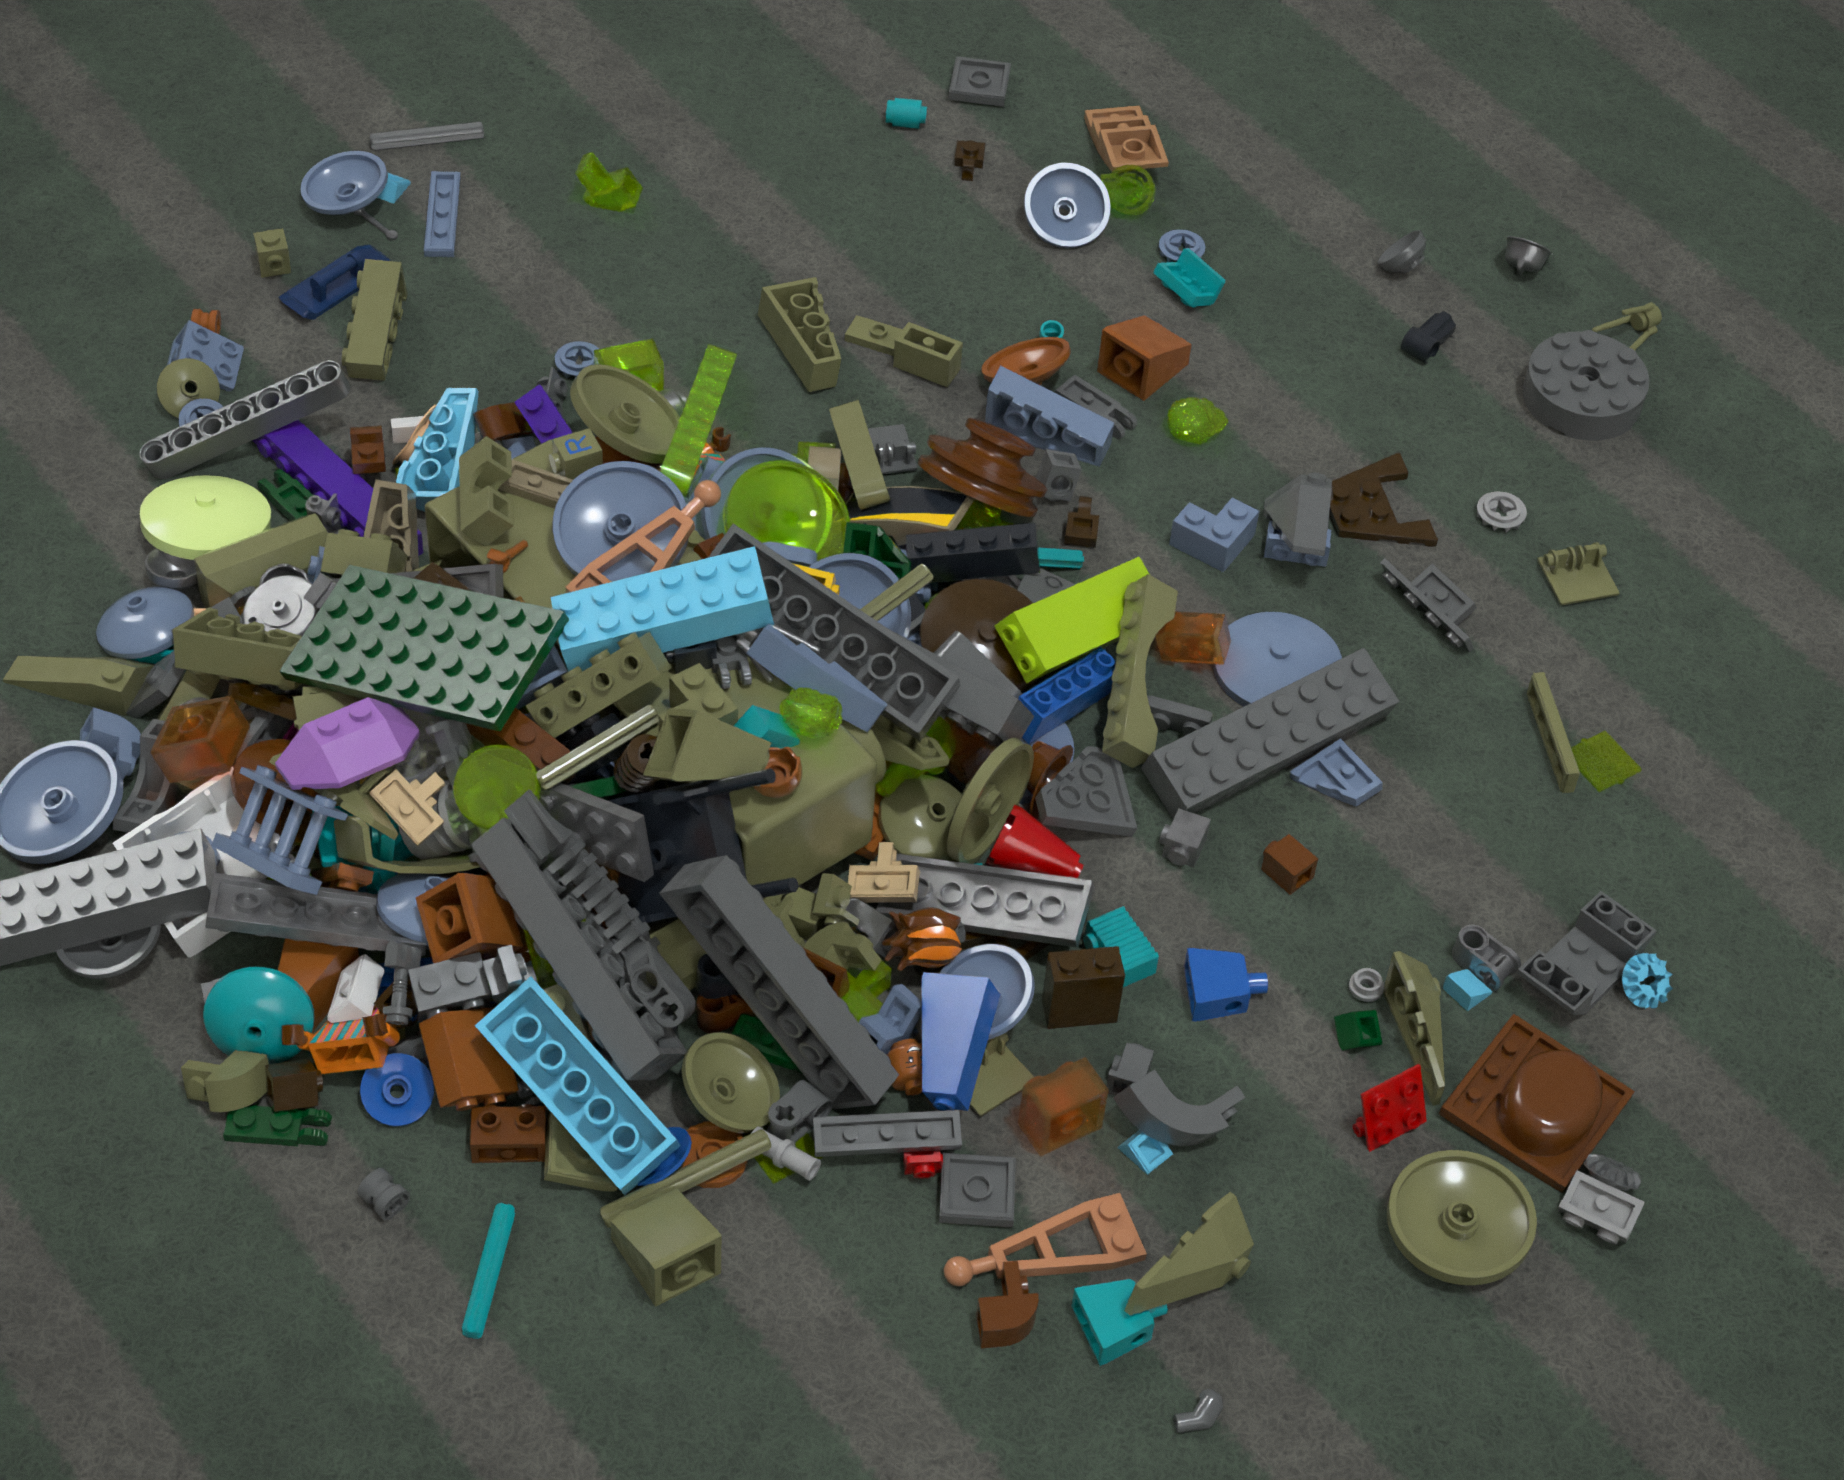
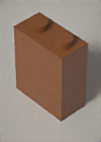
M495 1007L440 1012L419 1023L440 1108L456 1106L457 1111H464L478 1106V1103H484V1106H498L506 1103V1096L519 1090L513 1068L475 1026Z

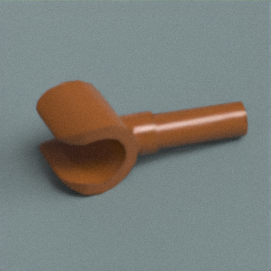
M522 540L505 552L491 548L487 554V558L491 559L489 564L503 565V573H505L509 568L511 559L528 547L527 541Z

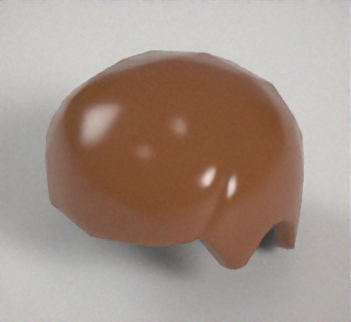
M770 747L768 751L770 757L765 769H773L776 774V780L774 783L753 788L765 797L777 799L790 795L800 785L803 774L800 757H797L790 747Z

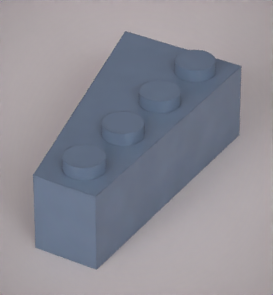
M1002 366L998 369L988 389L986 423L1014 434L1033 447L1043 450L1049 449L1074 453L1077 460L1100 467L1112 443L1114 422Z

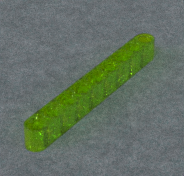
M712 344L707 346L660 472L674 482L683 496H686L737 357V353Z

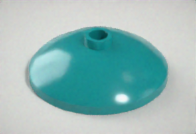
M247 967L230 972L216 982L207 996L203 1018L210 1039L227 1056H230L235 1050L266 1054L268 1063L276 1064L291 1059L302 1050L297 1045H282L281 1026L304 1024V1031L312 1033L314 1027V1008L307 992L290 976L271 968ZM250 1027H258L261 1031H253Z

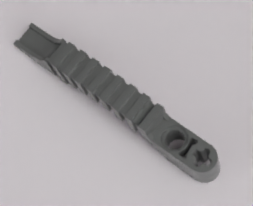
M529 789L505 809L504 812L541 860L548 854L555 859L547 867L552 875L560 868L564 870L566 874L559 880L564 886L571 881L576 885V888L571 892L576 898L582 894L587 901L583 906L587 911L594 908L597 912V915L593 918L598 925L604 922L608 927L602 932L605 937L609 939L615 936L618 940L611 948L616 954L621 952L625 957L631 987L656 1021L665 1027L679 1025L694 1013L696 1007L695 999L658 952L657 946L661 944L656 936L652 939L650 938L648 930L651 928L646 922H641L638 918L639 912L635 907L632 909L627 902L630 900L625 894L621 895L617 890L619 887L614 880L610 881L606 876L607 870L603 866H598L595 862L597 858L592 852L589 854L585 850L586 844L581 839L577 840L572 830L555 820ZM647 971L656 976L657 987L652 986L646 978ZM674 1003L678 1006L676 1012L671 1009Z

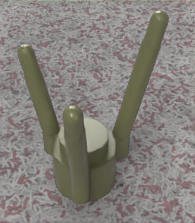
M1650 302L1643 306L1622 310V315L1628 316L1592 328V331L1598 332L1630 322L1635 330L1644 331L1629 347L1636 350L1649 336L1657 333L1656 326L1661 323L1662 315L1660 309Z

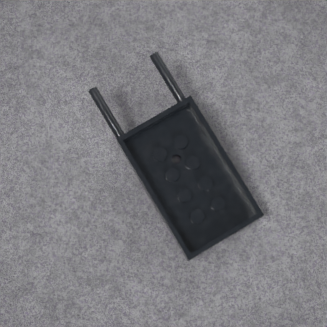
M769 768L723 779L701 780L608 800L643 814L645 818L654 875L643 882L603 866L608 872L606 876L610 881L614 880L619 886L617 890L620 894H625L630 900L627 902L632 909L635 907L639 912L638 918L642 923L678 917L659 893L685 864L727 855L737 863L741 874L747 880L739 839L735 830L736 824L729 792L774 783L776 774L773 769ZM792 877L751 886L759 891L762 898L796 892L798 890V881ZM602 922L604 928L607 929L608 927L606 926V924Z

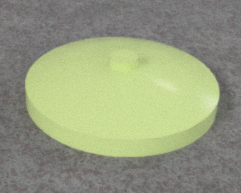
M190 476L167 482L146 496L140 507V527L144 537L157 549L172 556L194 560L209 551L270 529L271 509L263 494L244 482L221 476Z

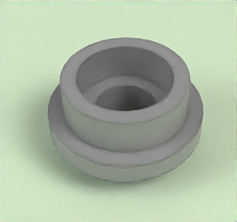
M1362 968L1351 976L1349 990L1358 1000L1371 1002L1379 999L1383 994L1384 982L1376 970ZM1362 984H1367L1371 988L1363 987Z

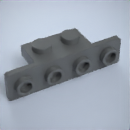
M1386 558L1380 562L1385 572L1382 574L1384 580L1393 589L1397 586L1405 591L1403 597L1413 608L1416 609L1418 606H1421L1426 611L1424 614L1425 618L1433 627L1437 629L1441 625L1447 631L1445 636L1457 649L1463 646L1469 653L1474 649L1469 636L1458 625L1477 607L1434 564H1431L1417 578L1410 582Z

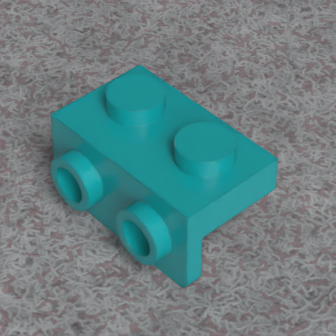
M1189 248L1183 249L1177 262L1158 263L1153 271L1162 280V285L1181 297V302L1189 307L1207 306L1215 303L1225 284V279Z

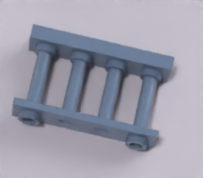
M257 765L256 770L241 767L239 773L255 781L237 830L232 831L230 836L216 833L211 846L288 888L317 895L322 881L309 875L311 871L308 868L327 817L330 816L346 821L348 814L335 808L337 802L330 798L317 794L316 797H313L301 790H292L287 783L276 778L278 772L261 765ZM270 788L274 790V793L254 842L249 836L267 789ZM289 798L294 802L275 852H272L269 844L286 800ZM309 808L314 811L295 862H290L289 853L306 809Z

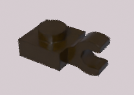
M957 140L954 166L962 167L961 180L973 181L974 168L983 169L985 143L972 140Z
M1080 496L1078 513L1068 512L1064 544L1096 548L1100 515L1090 514L1092 497Z

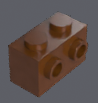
M524 1104L519 1107H499L496 1105L471 1107L470 1149L472 1163L545 1162L546 1106Z

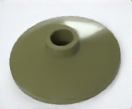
M192 358L175 360L168 364L159 375L157 381L158 399L162 407L178 419L182 408L193 400L211 399L218 402L220 386L216 374L208 365ZM187 382L195 385L196 390L194 393H188L185 390Z

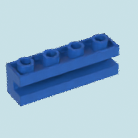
M1100 647L1020 695L1018 699L1034 715L1022 738L1030 744L1108 695L1112 689V674L1115 670L1116 660Z

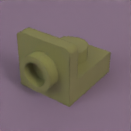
M822 873L812 913L824 920L825 926L847 922L849 926L858 927L860 920L846 911L850 902L852 886L834 874Z

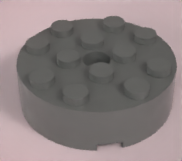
M1592 330L1557 333L1541 342L1533 351L1523 383V399L1531 414L1547 428L1550 426L1565 433L1564 436L1589 441L1606 440L1622 435L1630 430L1640 417L1649 389V374L1636 351L1613 338L1597 334Z

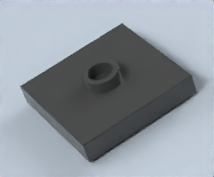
M957 56L948 100L1004 107L1011 63Z
M174 651L157 662L147 674L145 682L126 712L129 716L140 718L169 698L185 669L175 667Z
M943 1153L939 1223L1013 1227L1016 1157Z

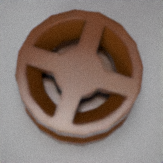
M193 309L192 322L220 335L221 314L219 310H211L207 313L201 309Z

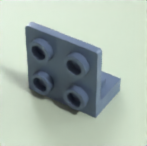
M188 320L173 340L167 365L183 358L199 360L214 371L221 389L232 391L235 387L244 348L242 345Z

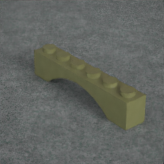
M1149 574L1128 585L1124 594V612L1120 620V638L1116 647V664L1112 674L1111 696L1107 705V722L1103 731L1102 752L1131 768L1144 763L1150 754L1155 751L1158 727L1151 713L1147 698L1145 682L1146 660L1155 635L1166 623L1174 619L1178 595L1177 590Z

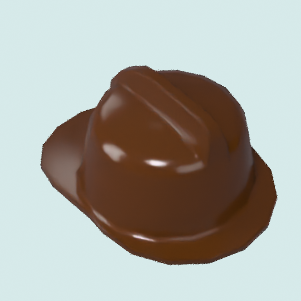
M1036 741L1033 744L1034 762L1026 788L1033 795L1030 814L1034 818L1039 817L1035 797L1047 783L1049 784L1070 763L1073 755V747L1071 745L1058 749L1042 741Z

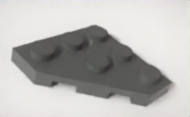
M1087 746L1073 762L1065 766L1035 797L1040 820L1043 825L1132 837L1138 829L1121 763L1103 753L1102 748Z

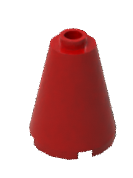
M1015 804L985 862V865L991 867L1078 878L1084 864L1078 862L1081 857L1080 854L1026 810Z

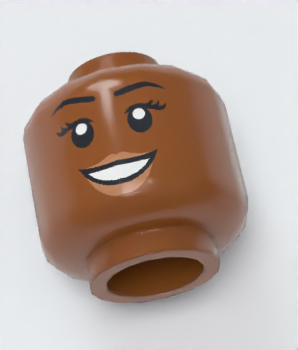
M904 1039L894 1043L886 1055L890 1058L891 1065L898 1072L899 1076L891 1086L895 1090L905 1091L907 1095L922 1093V1043H919L916 1039Z

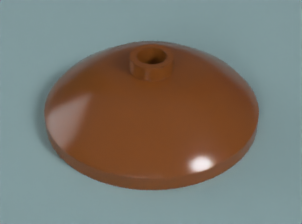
M1041 337L1022 341L1008 346L989 357L982 365V373L984 378L992 383L998 369L1002 366L1041 385L1043 381L1052 377L1066 363L1071 349L1065 339L1058 337Z

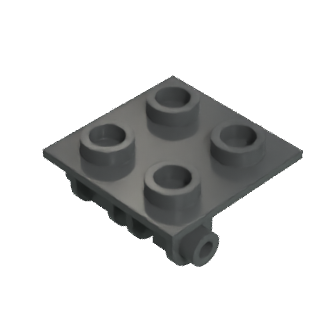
M904 424L868 428L882 474L918 470L914 458L916 445L915 442H909Z

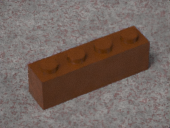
M517 708L514 709L501 732L466 723L469 733L501 759L534 773L570 752L568 748ZM576 773L561 783L567 785L576 776Z

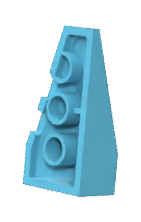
M447 388L429 417L430 424L422 437L418 436L413 444L415 449L408 461L404 460L399 468L396 483L406 484L416 493V508L425 512V504L460 486L459 457L473 447L475 442L476 421L473 413L477 412L479 392L477 388Z

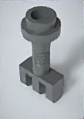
M393 940L387 944L384 966L395 969L394 989L391 1006L383 1007V1013L388 1024L408 1025V1019L412 1018L413 1010L406 1007L408 970L420 967L421 951L419 948L410 947L407 944H401Z

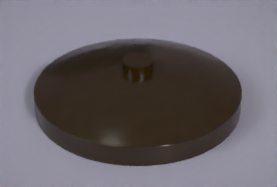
M971 579L950 585L937 594L930 602L919 626V646L934 653L955 631H959L1022 694L1031 689L1038 680L1035 679L1026 683L994 626L1013 612L1033 604L1023 593L998 581Z

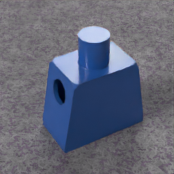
M1187 948L1184 971L1192 1022L1245 1013L1248 1009L1250 994L1267 993L1268 978L1266 972L1247 973L1245 957L1241 953Z

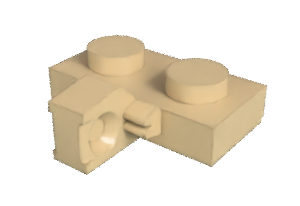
M395 769L369 792V795L417 847L444 824V820L432 809L437 804L433 796L445 786V782L436 772L422 784L417 779L409 784Z
M879 842L877 861H871L870 865H850L848 884L852 886L850 899L856 898L864 903L917 902L920 870L917 865H902L901 861H896L897 850L894 849L893 842Z

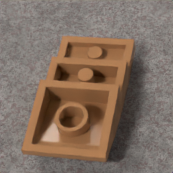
M1140 106L1085 110L1084 119L1091 139L1104 163L1112 172L1168 167L1169 162L1156 126L1150 124L1148 116L1142 114Z

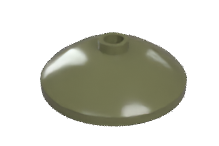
M916 774L899 779L890 786L880 802L878 818L886 842L894 843L893 847L897 850V854L955 861L948 856L947 840L953 816L962 794L946 781L930 775ZM933 809L936 810L939 813V815L935 814L933 812Z
M728 1033L704 1035L688 1048L682 1063L683 1083L690 1100L706 1119L722 1129L735 1133H750L756 1127L763 1128L770 1122L768 1118L769 1108L780 1099V1089L774 1070L757 1048L746 1040Z

